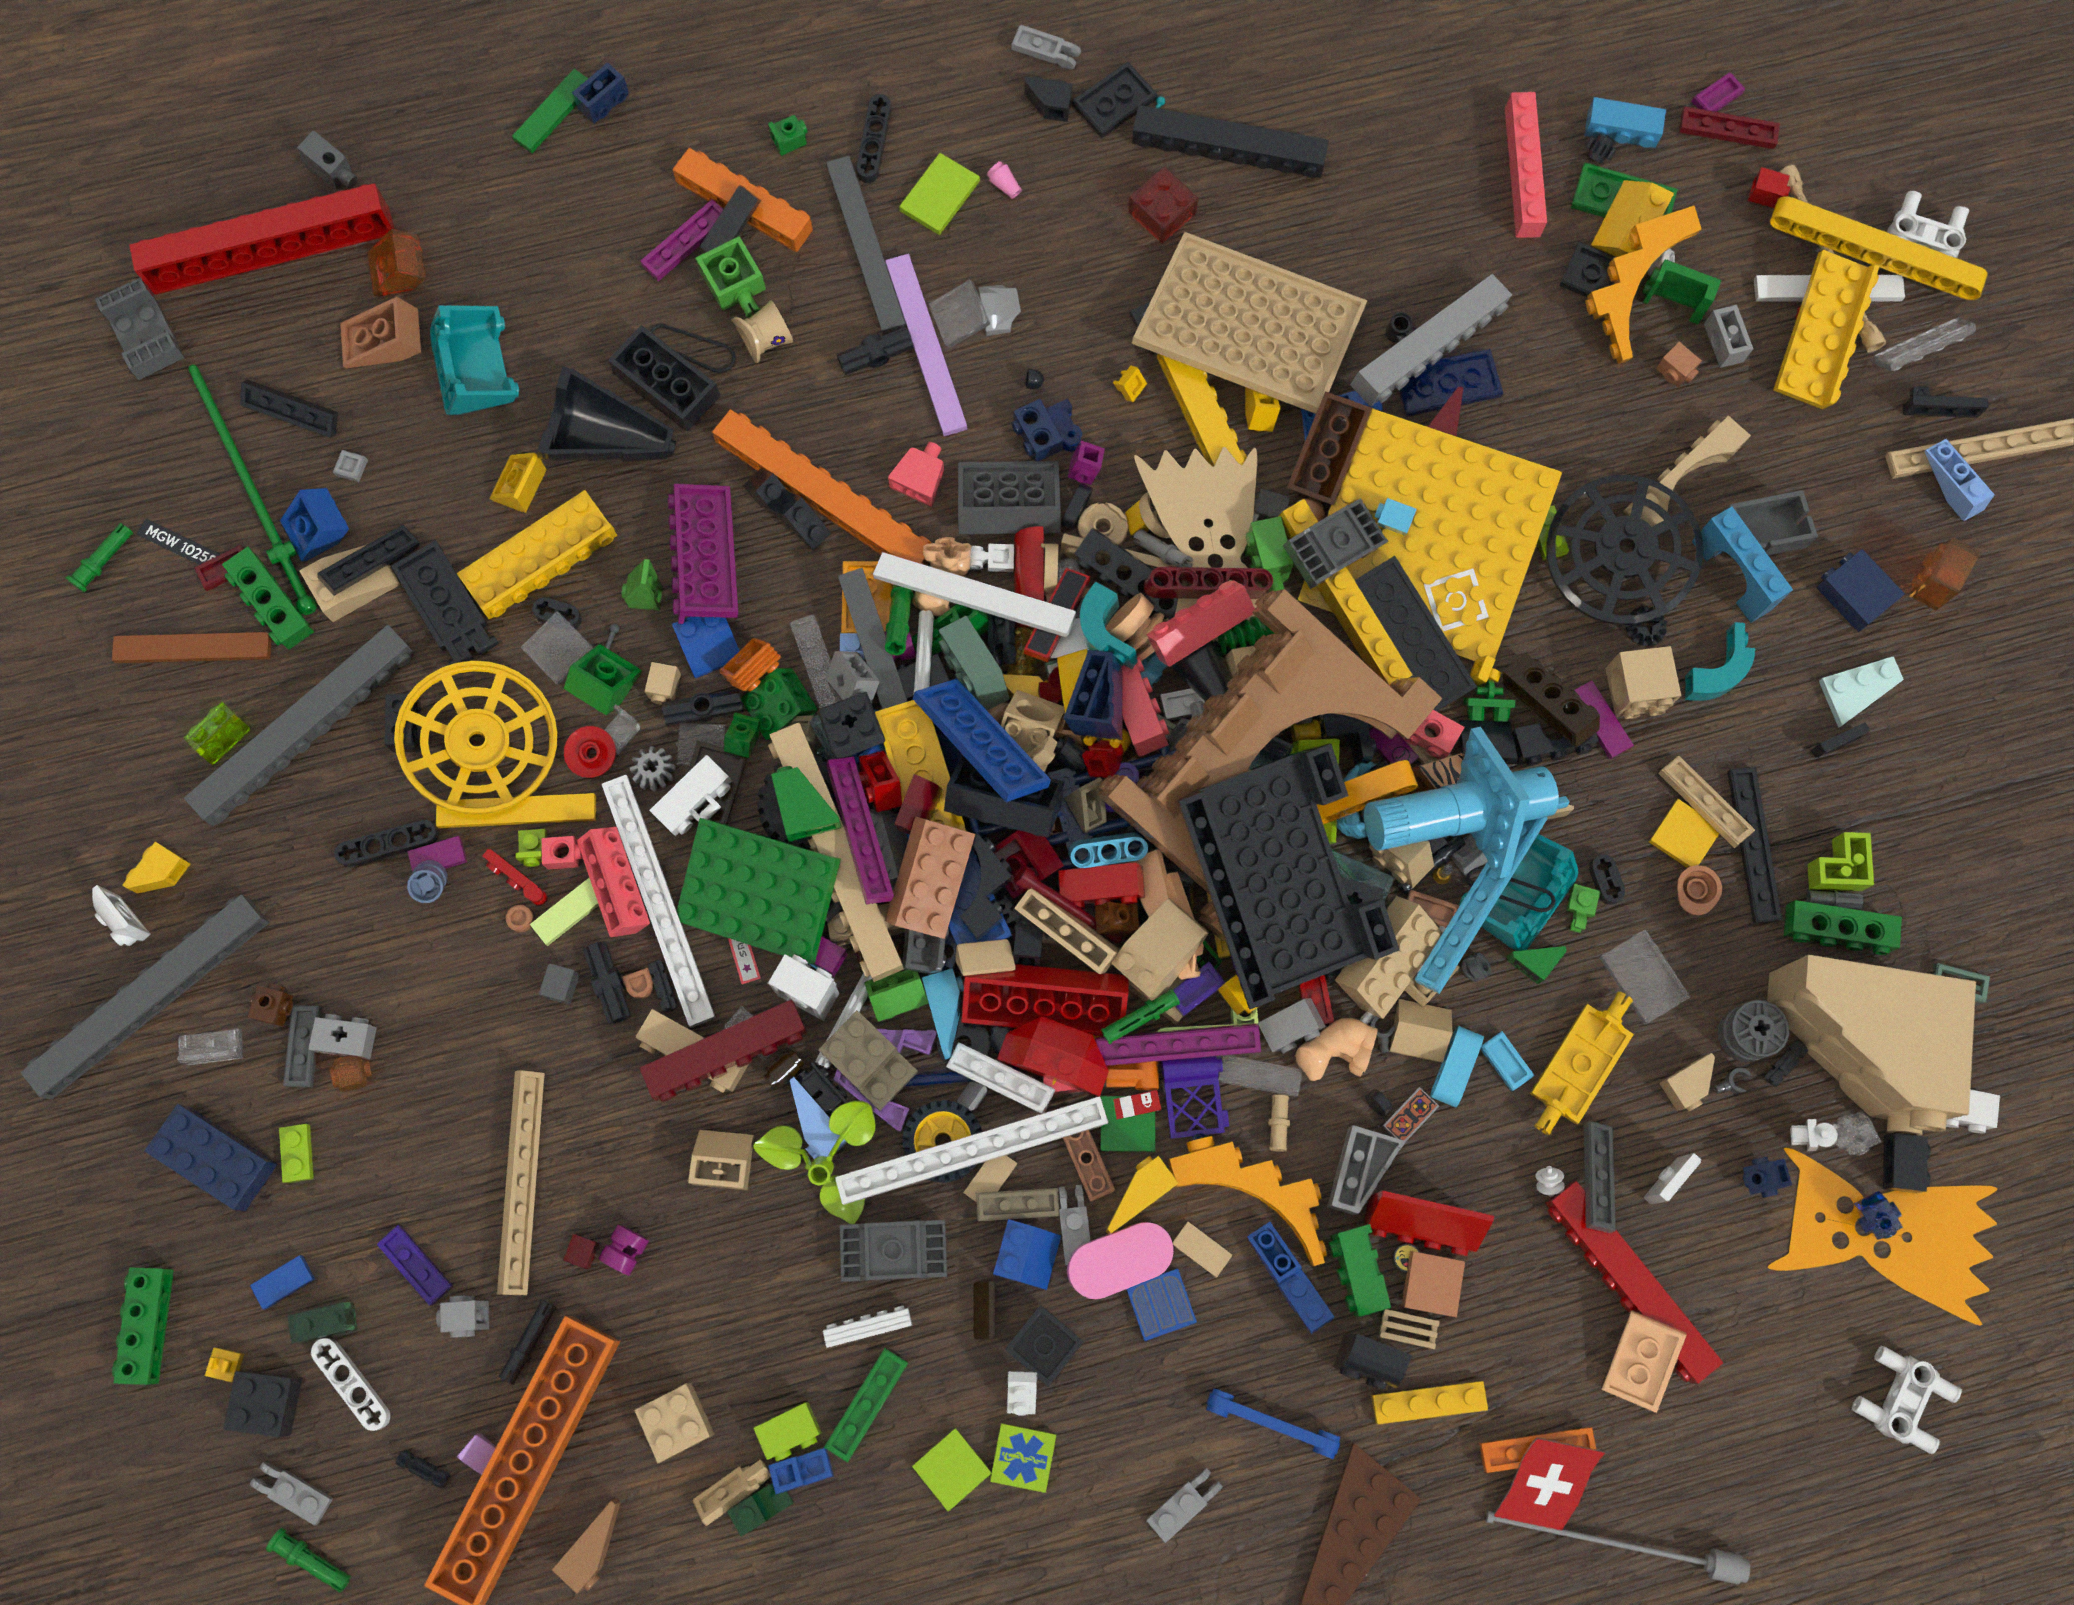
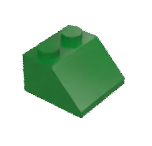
M599 644L570 666L564 689L607 716L623 702L641 675L642 670Z

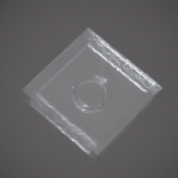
M971 280L966 281L929 303L945 346L948 348L953 347L990 325L976 287Z
M558 611L521 646L523 651L558 685L568 676L570 666L594 648Z

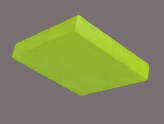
M956 1428L912 1466L948 1512L992 1473Z

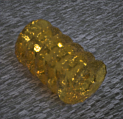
M1015 628L1014 647L1017 651V659L1014 664H1006V668L1009 670L1006 675L1031 676L1032 674L1039 673L1038 668L1031 667V665L1039 663V659L1024 654V648L1035 628Z

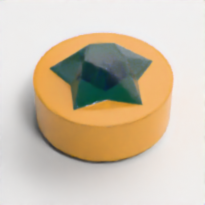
M1202 1133L1194 1135L1192 1140L1186 1143L1190 1153L1215 1146L1213 1136L1209 1137Z

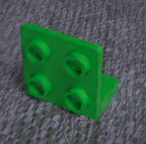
M776 668L763 678L754 690L749 691L741 698L751 717L760 719L759 730L766 740L771 739L769 734L782 730L797 716H812L818 711L793 668Z

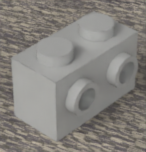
M474 1296L450 1297L449 1303H440V1309L436 1315L437 1326L441 1327V1332H450V1338L475 1336L476 1330H488L489 1301L474 1300Z

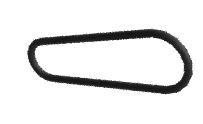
M665 324L655 325L650 330L653 333L658 328H665L728 349L732 354V361L729 366L723 369H715L677 352L684 359L712 372H726L735 364V352L727 344Z

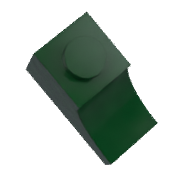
M772 1482L728 1510L727 1513L742 1537L795 1502L788 1491L776 1494Z

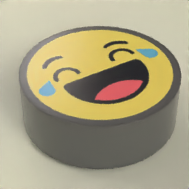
M1403 1244L1394 1250L1392 1260L1398 1270L1407 1272L1410 1251L1420 1253L1415 1246Z

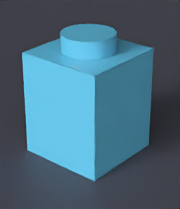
M1387 498L1385 504L1379 503L1374 517L1378 518V526L1405 536L1408 533L1417 509Z

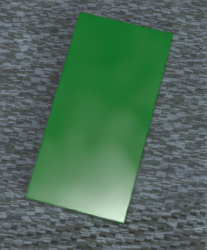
M1584 162L1570 208L1605 218L1624 180L1652 181ZM1652 182L1674 193L1663 216L1672 213L1678 189Z

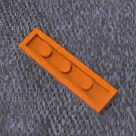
M1592 1427L1479 1443L1484 1472L1490 1473L1517 1469L1523 1455L1536 1438L1596 1450Z

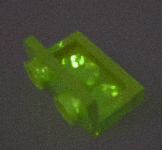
M221 702L212 708L200 723L193 726L184 739L200 756L211 765H214L250 731V727L224 702Z

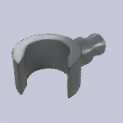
M1375 1016L1369 1026L1375 1028V1023L1379 1017ZM1395 1025L1386 1034H1381L1377 1031L1376 1039H1378V1045H1380V1053L1389 1052V1037L1393 1034Z
M1744 1068L1733 1069L1726 1074L1724 1081L1714 1085V1090L1717 1094L1729 1090L1737 1094L1746 1092V1090L1734 1084L1733 1077L1736 1073L1744 1077H1750L1752 1074Z

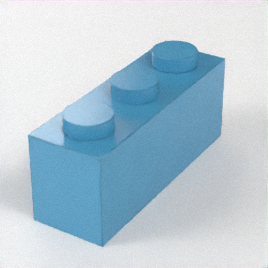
M1594 97L1588 109L1584 136H1594L1597 138L1598 134L1602 133L1618 143L1635 144L1644 148H1656L1663 135L1666 109Z

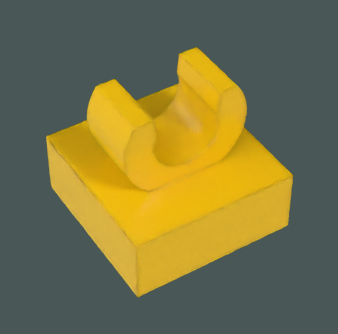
M1130 365L1127 371L1122 370L1120 372L1122 377L1119 381L1114 380L1113 384L1127 401L1134 402L1147 383L1139 368Z
M1488 655L1476 659L1470 672V676L1476 686L1486 683L1487 680L1499 681L1501 672L1492 668L1496 659Z
M218 1347L213 1348L205 1376L233 1382L235 1371L240 1370L244 1354Z

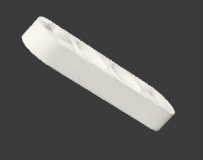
M323 1338L316 1341L311 1349L313 1360L361 1424L371 1431L386 1427L390 1420L389 1409L341 1345L332 1338ZM322 1345L331 1346L329 1354L333 1359H338V1357L341 1359L333 1363L328 1356L321 1357L320 1354L323 1352ZM340 1365H346L349 1369V1377L345 1381H339L336 1378L335 1372ZM357 1387H362L366 1391V1398L360 1404L353 1401L352 1393ZM372 1400L374 1404L369 1407L373 1412H381L382 1415L379 1416L380 1423H371L370 1419H372L373 1415L369 1409L361 1411V1408L369 1405Z

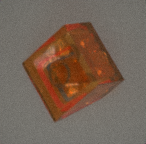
M391 229L368 251L374 296L381 297L413 291L425 280L426 272L423 268L419 235Z

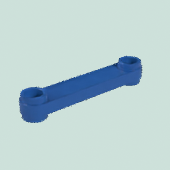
M1213 1388L1212 1393L1209 1395L1206 1410L1226 1418L1229 1413L1314 1445L1313 1452L1334 1459L1335 1454L1338 1452L1341 1438L1321 1429H1319L1317 1435L1233 1402V1395Z

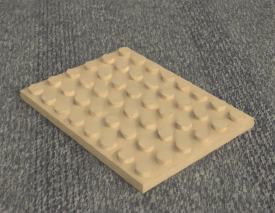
M1184 232L1137 328L1132 344L1316 414L1325 391L1329 392L1365 309L1367 300Z

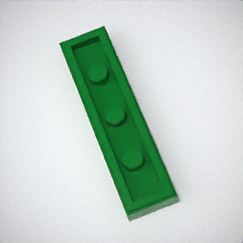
M573 69L512 135L513 140L530 153H533L575 108L576 103L572 92L588 78L576 69Z
M884 1348L824 1448L847 1463L849 1462L907 1367V1361Z

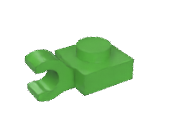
M1577 884L1571 887L1566 911L1574 913L1570 926L1571 931L1581 933L1582 930H1585L1587 917L1593 918L1595 916L1600 891Z

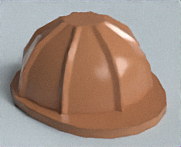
M1700 865L1691 866L1684 870L1677 880V895L1680 906L1689 914L1698 916L1712 910L1722 895V884L1718 875L1710 868Z

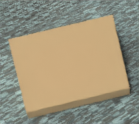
M1398 999L1394 1020L1395 1030L1391 1037L1389 1052L1442 1063L1453 1033L1452 1010L1430 1005L1422 1007L1419 1003Z

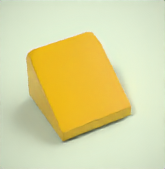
M1140 500L1125 512L1130 535H1135L1138 530L1149 531L1140 513Z

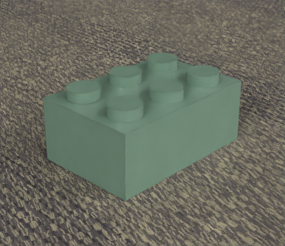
M967 616L939 629L942 639L939 641V645L945 654L943 657L948 668L955 670L956 679L965 686L979 703L988 711L1009 700L1002 670Z

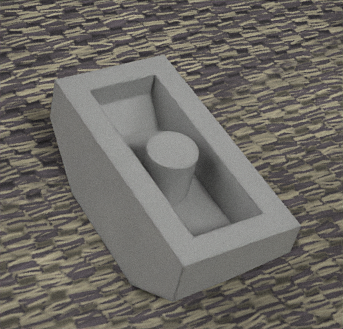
M1003 285L978 287L986 336L1010 333L1013 320L1021 312L1017 288H1009Z

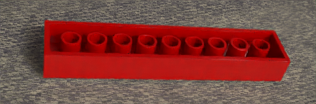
M374 183L370 185L364 184L358 188L346 191L340 190L334 194L322 197L316 196L310 200L298 203H288L286 206L274 209H264L261 212L250 215H240L237 218L226 221H216L202 227H192L178 233H168L162 237L150 240H140L138 243L130 244L129 247L134 271L156 295L395 235L396 233L390 209Z

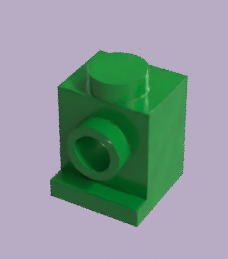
M795 115L774 124L773 122L768 123L770 137L781 156L807 144L805 136L808 133L804 121L802 119L797 120Z
M734 713L733 721L724 737V752L749 758L759 738L760 719Z

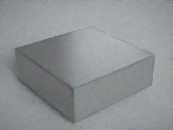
M342 450L333 473L335 476L359 482L368 459L365 456Z

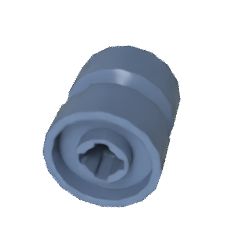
M426 860L420 862L415 867L407 882V890L414 900L420 903H430L440 897L448 876L442 864L433 860Z

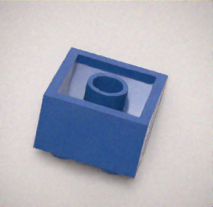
M327 488L300 490L280 519L302 562L338 545L349 530L346 521L343 519Z
M688 617L684 619V624H678V622L672 624L695 679L722 668L739 652L725 617Z
M1008 1219L993 1275L1047 1290L1061 1235Z

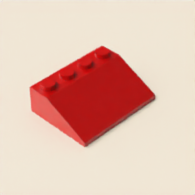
M1380 1191L1370 1195L1368 1199L1364 1226L1371 1225L1372 1233L1370 1235L1386 1238L1387 1234L1397 1236V1241L1413 1244L1414 1240L1424 1242V1247L1440 1250L1441 1246L1452 1248V1254L1468 1256V1252H1477L1494 1221V1216Z

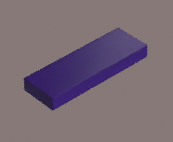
M397 1225L377 1243V1246L429 1306L434 1305L453 1287L401 1225Z

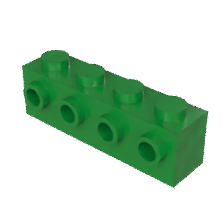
M129 1268V1273L124 1280V1288L126 1290L125 1302L120 1309V1317L122 1319L121 1331L118 1332L116 1338V1346L118 1348L117 1360L114 1361L112 1366L113 1383L159 1384L174 1269Z

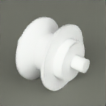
M1551 1166L1539 1170L1536 1173L1538 1181L1536 1185L1537 1190L1549 1196L1561 1193L1565 1187L1562 1182L1564 1178L1563 1172Z

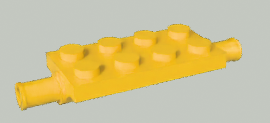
M1617 992L1609 1008L1603 1012L1596 1010L1589 1004L1584 1006L1530 1092L1532 1096L1546 1105V1109L1534 1125L1538 1130L1543 1129L1542 1133L1550 1135L1561 1116H1564L1574 1124H1579L1634 1034L1624 1028L1622 1025L1623 1021L1621 1020L1629 1005L1633 1002L1629 996L1627 999L1624 998L1626 996L1625 993Z

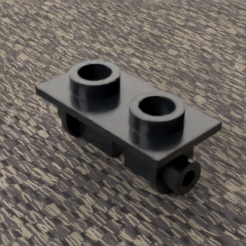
M811 1062V1071L808 1073L807 1070H804L798 1075L799 1083L811 1096H814L820 1090L822 1095L815 1101L827 1115H832L837 1107L847 1103L846 1099L848 1096L839 1085L836 1087L832 1085L828 1080L830 1075L821 1065L817 1067Z

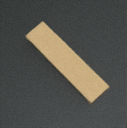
M1680 756L1676 757L1658 773L1734 848L1755 831Z

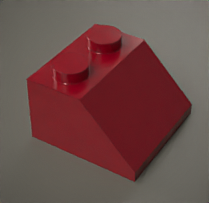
M1020 830L996 845V850L993 852L999 861L1004 858L1013 870L1010 873L1012 881L1005 885L1012 899L1028 890L1027 888L1022 889L1013 883V878L1021 866L1026 865L1034 870L1039 881L1044 880L1064 866L1046 837L1036 836Z

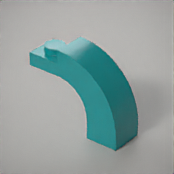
M1095 582L1083 599L1080 609V624L1086 646L1089 650L1112 652L1120 666L1125 665L1133 669L1138 662L1136 649L1112 636L1106 630L1109 620L1120 607L1117 593Z
M1734 622L1726 630V660L1722 667L1716 669L1692 668L1685 675V700L1704 701L1718 698L1733 689L1747 675L1754 661L1755 648L1746 647L1749 636L1748 632H1745V623Z

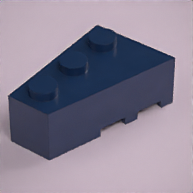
M1088 650L1064 715V720L1075 735L1122 740V668L1112 652Z

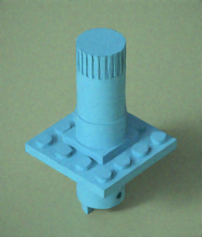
M1477 727L1472 728L1470 731L1469 739L1466 742L1464 760L1461 763L1460 778L1456 784L1367 803L1364 810V824L1368 840L1377 851L1447 836L1471 833L1476 841L1477 848L1482 850L1487 858L1490 868L1494 869L1499 878H1504L1510 875L1523 823L1529 820L1552 816L1556 813L1557 809L1566 808L1570 801L1566 796H1558L1555 779L1544 766L1511 772L1483 729Z

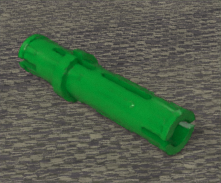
M1170 989L1152 1001L1150 999L1145 1001L1144 1006L1104 1029L1102 1028L1101 1032L1110 1045L1152 1019L1156 1021L1162 1013L1179 1005L1180 1001L1175 992Z

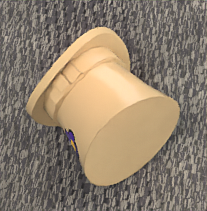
M772 300L749 319L732 318V322L745 342L755 364L760 361V354L764 353L765 350L793 343L791 333Z

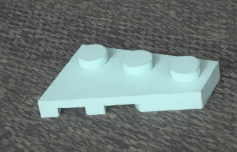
M1893 656L1824 677L1819 683L1839 728L1904 679Z

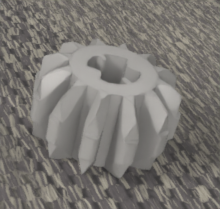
M650 746L649 753L647 754L643 749H640L639 753L642 757H633L632 759L636 764L630 767L631 773L635 774L632 779L635 783H640V787L644 790L650 785L651 790L656 791L657 784H660L662 788H666L664 780L672 781L674 777L670 772L676 770L675 765L671 764L672 756L665 755L663 748L656 752L655 748ZM652 765H654L657 769L653 773L649 769V767Z

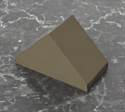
M1097 778L1078 788L1064 798L1085 834L1107 822L1105 802L1097 795L1101 791L1099 788L1103 782L1101 778Z

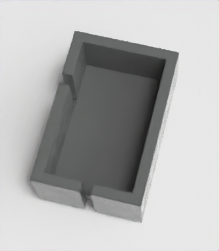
M1803 490L1734 503L1725 509L1727 510L1730 507L1735 509L1767 555L1807 548L1818 537L1812 516H1806L1798 526L1796 524L1810 511Z

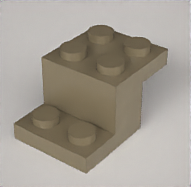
M857 1010L818 1049L879 1111L918 1073V1070L898 1052L897 1048Z

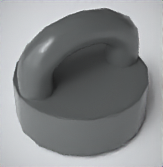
M1479 952L1468 956L1462 961L1461 968L1464 975L1473 982L1482 980L1491 974L1488 960Z

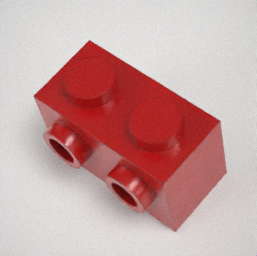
M880 751L860 756V772L858 773L862 787H864L867 802L873 804L876 812L902 806L900 779L886 753Z

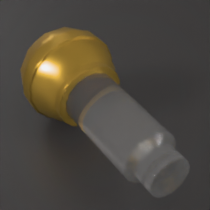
M1446 864L1436 868L1433 872L1434 880L1439 884L1448 883L1453 871L1452 866Z

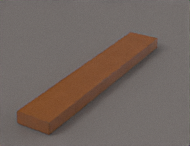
M269 632L114 636L112 661L114 663L270 659L272 638L269 636Z

